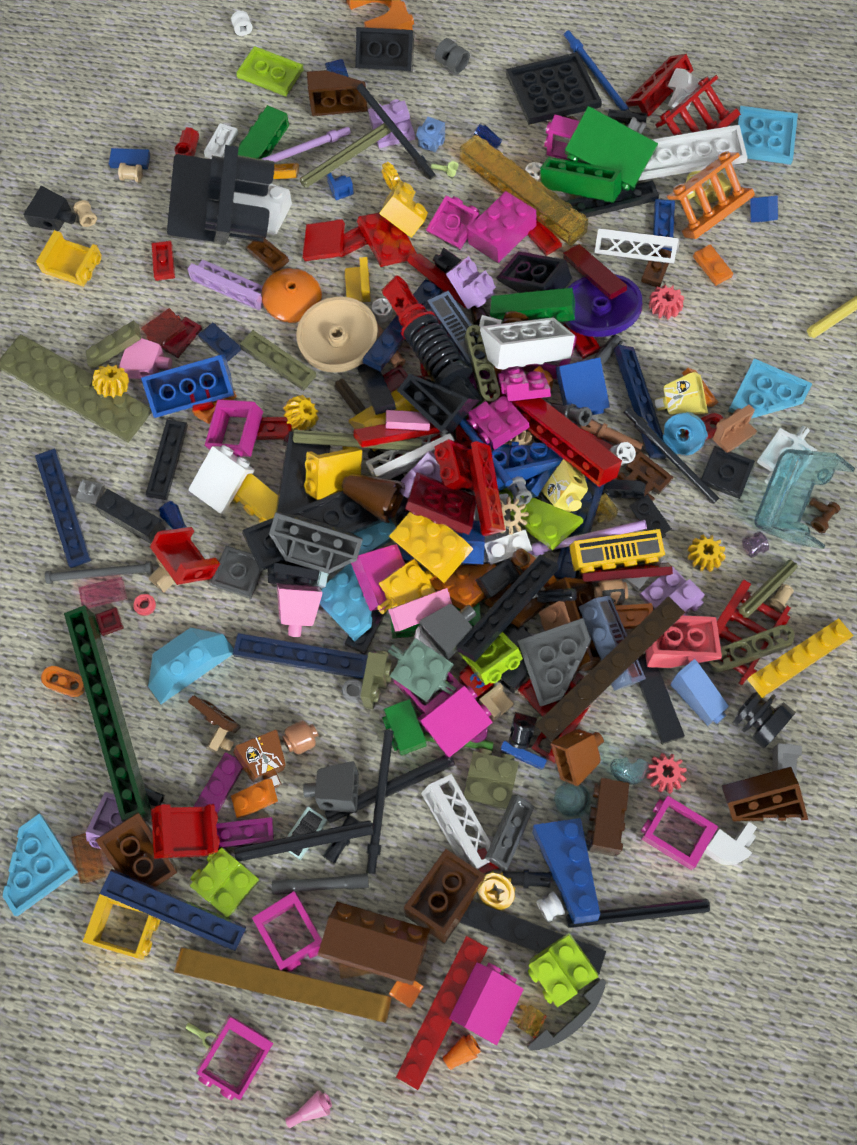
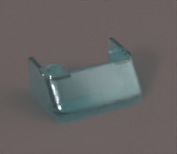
M795 449L785 450L779 456L754 519L755 526L763 532L793 544L824 549L825 544L810 535V528L804 523H800L814 485L827 484L832 479L835 470L854 472L855 468L837 453Z

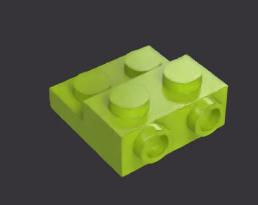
M503 632L476 662L459 653L471 666L474 674L485 685L490 682H498L502 673L508 669H516L522 660L518 647Z
M221 847L218 852L207 857L206 861L209 863L203 870L199 868L190 878L192 881L190 887L224 916L229 918L260 879Z
M570 932L529 959L528 965L530 968L528 973L535 983L540 981L544 987L542 993L549 1004L554 1002L557 1007L577 995L578 990L599 977L597 971Z

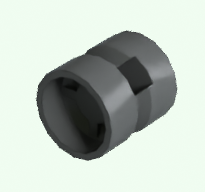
M445 38L436 49L435 59L442 65L447 66L455 74H459L467 66L470 53L463 47L458 46L450 38Z

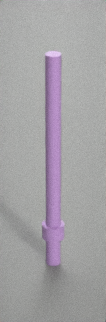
M348 126L337 131L331 130L326 135L262 159L277 162L322 144L336 142L339 138L349 135L351 131Z
M637 521L568 537L555 549L568 547L571 543L578 540L621 535L647 529L646 521ZM542 542L532 544V551L528 553L539 556L547 551H551V549Z

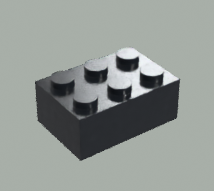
M356 27L355 68L413 72L415 31Z

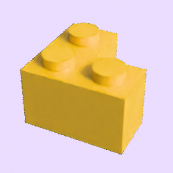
M399 180L387 196L379 214L412 238L424 223L428 212L423 205L413 201L416 193L413 187Z

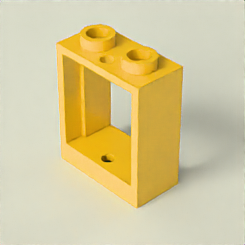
M99 894L82 942L143 960L144 956H147L151 950L152 941L150 939L153 931L158 929L160 919L151 915L148 916L136 951L101 941L100 939L113 904L137 912L141 911Z

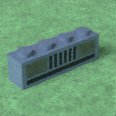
M449 291L427 300L426 312L432 311L435 313L438 323L445 330L458 353L462 356L463 361L472 369L464 340L466 330L472 324ZM472 332L471 336L474 337L475 345H477V338L479 335H475L474 332ZM482 351L474 352L475 358L479 360L485 358V354Z
M611 596L598 597L579 606L601 661L627 636ZM638 659L611 684L614 691L629 687L646 679Z

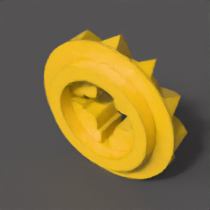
M386 162L382 164L383 178L392 190L399 182L400 176L391 163Z
M492 871L489 874H485L486 877L478 889L481 900L488 907L496 910L509 907L516 897V887L512 886L511 878L507 879L504 877L503 872L498 874ZM495 885H497L498 889H502L499 895L497 891L491 890Z

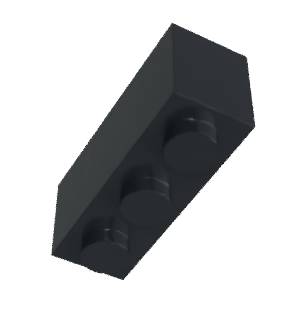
M109 489L105 491L95 505L101 516L152 544L157 532L166 529L160 518Z

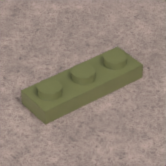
M133 320L87 349V365L95 369L141 340L139 324Z

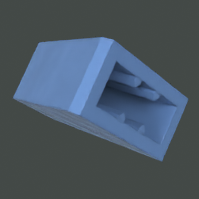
M695 659L677 673L670 686L707 726L713 721L715 724H718L727 716L724 712L729 706L700 664Z

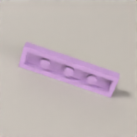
M203 259L198 266L191 263L187 270L192 281L259 311L262 308L261 294L256 292H262V285ZM204 267L211 269L212 272L204 269Z

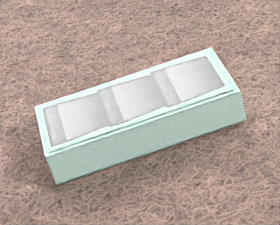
M307 807L287 837L320 831L328 820L310 807ZM309 848L289 851V853L301 860Z

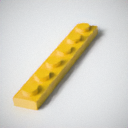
M838 618L751 675L747 680L763 698L838 648L854 635Z

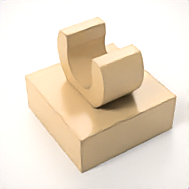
M218 727L206 748L212 752H216L219 747L230 751L234 742L224 738L228 732L227 730Z

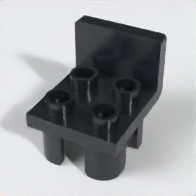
M225 145L223 157L212 155V160L176 154L173 161L167 235L172 238L226 245L228 238L263 243V238H266L268 231L269 210L264 207L233 203L234 192L265 197L268 194V186L273 182L275 162L239 156V147Z

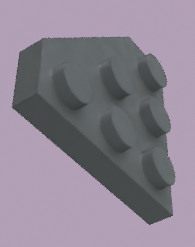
M584 618L518 640L540 706L561 700L565 696L591 642Z

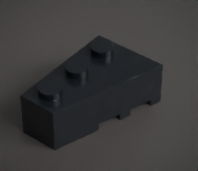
M409 374L397 389L407 401L442 433L452 434L478 401L415 374Z

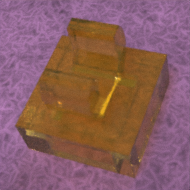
M606 493L601 496L597 511L602 513L597 519L598 523L603 522L605 518L610 522L616 518L618 508Z
M530 1004L528 1007L520 1005L519 1008L525 1011L522 1019L514 1017L513 1021L518 1024L517 1027L535 1039L547 1016Z

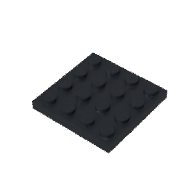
M578 52L506 69V76L528 125L551 120L554 118V115L564 117L585 112L588 106L593 109L601 108L602 101Z

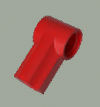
M186 127L185 130H182L180 141L175 146V153L195 157L199 140L198 131L191 127Z

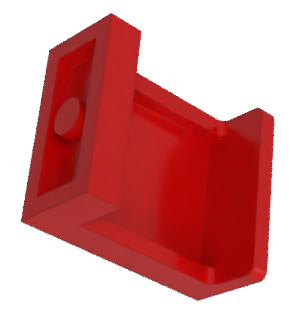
M192 527L159 531L150 546L177 585L212 579L220 565L216 557L205 559L191 541V536L195 531Z
M162 804L151 810L154 859L209 856L218 852L220 839L217 835L216 823L218 815L214 804H208L204 807H170V804Z

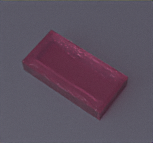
M122 577L78 587L81 605H85L88 609L127 599L124 579Z

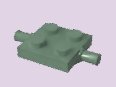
M417 638L414 639L409 648L404 652L394 646V644L390 647L393 650H388V653L399 659L390 677L426 702H429L440 689L449 695L457 690V688L446 681L448 673L454 664Z

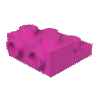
M446 195L426 231L461 250L468 238L467 228L480 216V211L472 205H469V207L463 205V201L455 196L450 198Z
M518 366L501 369V373H498L501 392L506 394L508 401L551 397L550 386L544 373L532 371L525 375L523 368Z
M505 395L489 405L485 401L468 412L469 419L467 421L469 425H471L474 431L477 430L480 433V438L484 444H489L493 450L529 428V422L507 400Z

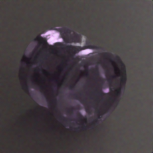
M761 531L754 533L752 537L747 536L742 539L743 548L750 558L756 557L759 552L765 553L769 550L768 540Z

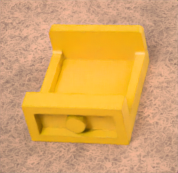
M54 230L36 263L42 273L84 287L86 282L91 279L93 270L100 263L102 255L97 245L92 244L88 248L67 241L61 232Z
M343 446L341 451L320 455L311 451L307 452L305 461V492L318 500L343 491L342 482L346 476L352 473L361 475L362 450L358 447Z

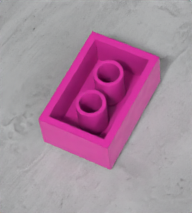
M505 191L467 228L468 244L499 263L528 235L530 230L536 227V209Z

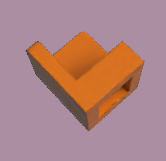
M396 981L389 994L411 1009L424 986L417 981H414L413 985Z

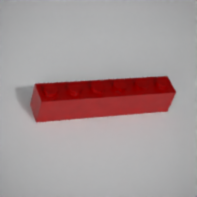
M534 398L511 402L529 422L528 431L600 487L617 478L622 460L545 400Z
M468 936L465 937L396 1075L397 1079L419 1090L452 1023L449 1017L476 963L481 964L488 947Z

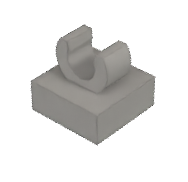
M82 480L78 488L76 500L96 505L105 487L101 483Z

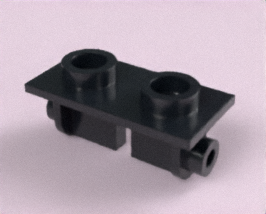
M445 248L442 249L440 255L436 254L433 257L434 264L445 273L462 261Z
M648 494L629 506L639 521H646V531L660 529L663 539L666 537V533L672 529Z

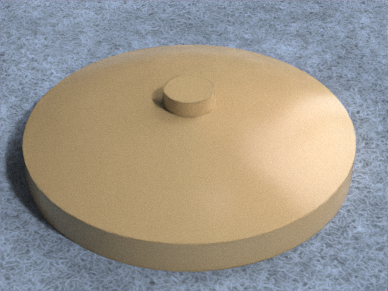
M331 297L314 304L300 319L296 333L297 344L304 359L313 367L326 372H344L360 366L363 363V357L379 336L377 322L372 311L362 302L349 297Z

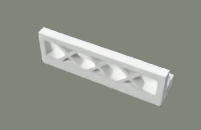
M598 229L594 253L674 264L680 241L678 238ZM601 240L612 241L614 244L608 250H600ZM624 242L631 243L634 248L628 253H623L618 246ZM642 245H648L654 251L648 255H642L638 248ZM663 247L672 248L671 259L661 257L658 251Z
M442 432L417 437L415 439L422 440V447L413 451L389 450L366 461L365 464L372 477L392 479L414 468L428 451L434 454V446L448 439L452 441L454 439L450 433L446 435V433ZM441 435V438L430 442L432 437ZM402 454V456L392 460L394 455ZM379 462L383 463V465L375 469L373 468V465Z
M452 774L429 784L421 794L455 855L476 869H480L482 866L490 863L486 859L481 860L477 853L478 845L484 847L488 852L491 842ZM448 783L452 789V795L444 794L440 786ZM454 804L462 807L464 810L463 817L455 814L453 810ZM466 825L474 828L476 831L475 838L467 835L465 832Z

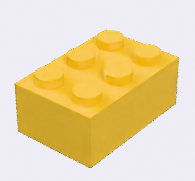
M411 512L407 514L389 536L443 583L448 580L473 550L462 537L448 526L436 524L429 518L417 516Z

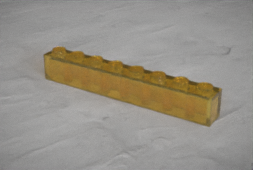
M476 134L460 147V161L502 194L507 191L536 209V220L569 246H572L587 233L588 219L583 213H579L568 202L559 198L555 192L546 188L541 181L534 179L526 170L517 166L513 160H509L500 150L492 147L485 139Z

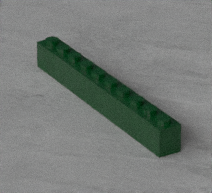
M83 605L64 613L121 821L127 820L138 812L147 821L152 819L151 807L95 614Z

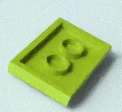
M254 46L236 73L239 79L286 97L304 71L303 64Z

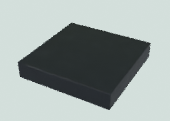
M714 446L701 480L711 489L740 499L755 461L733 452L727 453L722 448Z

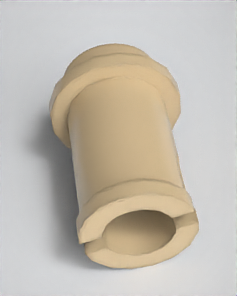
M781 584L775 596L769 599V607L779 613L786 608V602L794 592L793 588L787 584Z

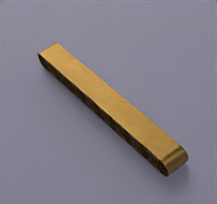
M182 947L180 948L174 969L175 973L384 1023L387 1022L392 997Z

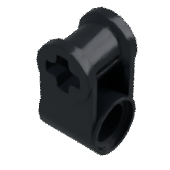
M515 712L508 743L518 749H527L533 737L537 717Z

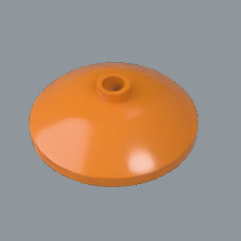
M287 268L273 273L266 279L262 287L261 296L262 303L271 316L283 322L297 323L310 307L322 300V291L317 280L309 273L300 269Z

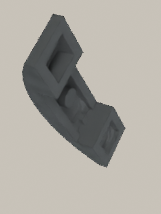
M603 978L600 979L582 995L588 1003L586 1007L553 1037L547 1029L541 1032L526 1046L529 1051L548 1048L575 1033L589 1019L599 1004L605 989V980Z

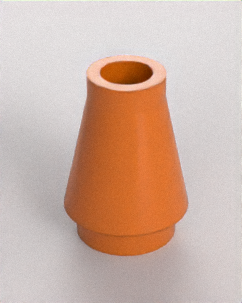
M471 1034L463 1035L450 1051L443 1056V1060L447 1067L452 1070L461 1064L478 1058L477 1054L481 1052V1048Z

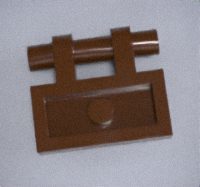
M640 451L634 460L626 466V470L631 474L626 476L621 472L616 479L636 480L638 478L646 485L645 495L648 494L651 500L654 501L655 498L649 494L651 490L659 495L671 483L674 477Z

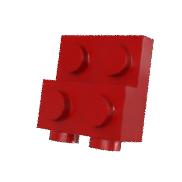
M450 439L434 446V455L440 466L442 483L456 491L463 487L474 491L467 452L470 448Z

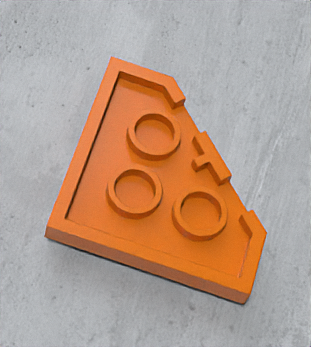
M490 563L483 565H459L445 583L436 576L431 578L430 582L435 591L447 588L452 605L459 609H463L466 605L474 607L485 598L484 593L475 580L497 565H490Z

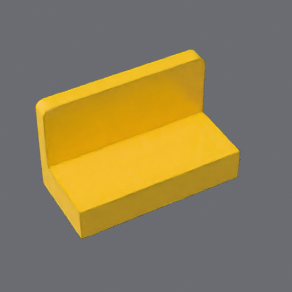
M359 257L360 267L345 268L346 297L360 302H371L367 257Z

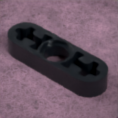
M611 480L604 484L601 497L640 499L645 495L646 485L636 480Z

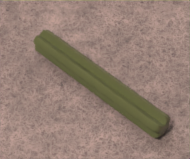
M787 560L741 606L739 613L744 617H749L798 567L797 563H794L793 560Z

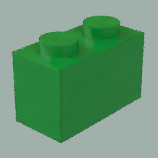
M410 699L384 709L386 716L382 717L385 728L386 730L391 729V731H394L392 742L394 751L399 750L402 756L427 746Z

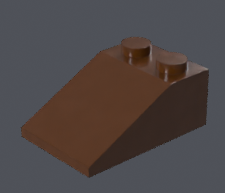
M327 70L307 72L312 116L368 112L367 101L356 89L361 83L366 87L364 81Z
M139 812L95 840L116 871L153 887H157L177 873V865L172 858L154 859L152 829Z
M445 849L404 906L405 917L418 926L430 929L429 933L445 944L461 921L486 875Z

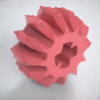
M666 284L662 288L657 286L649 298V308L652 309V315L658 313L659 319L665 316L667 320L671 316L676 317L683 308L684 296L680 295V289L674 290V285L670 288Z
M661 753L660 759L654 756L651 759L653 764L647 765V769L651 772L646 775V778L654 779L650 784L651 787H655L656 784L660 785L658 788L660 793L663 792L665 787L669 794L673 792V787L679 790L682 787L680 782L686 781V777L682 774L687 770L684 767L679 768V765L682 763L681 759L677 760V762L673 761L674 754H670L667 759L665 753ZM668 769L671 773L666 777L663 776V771Z

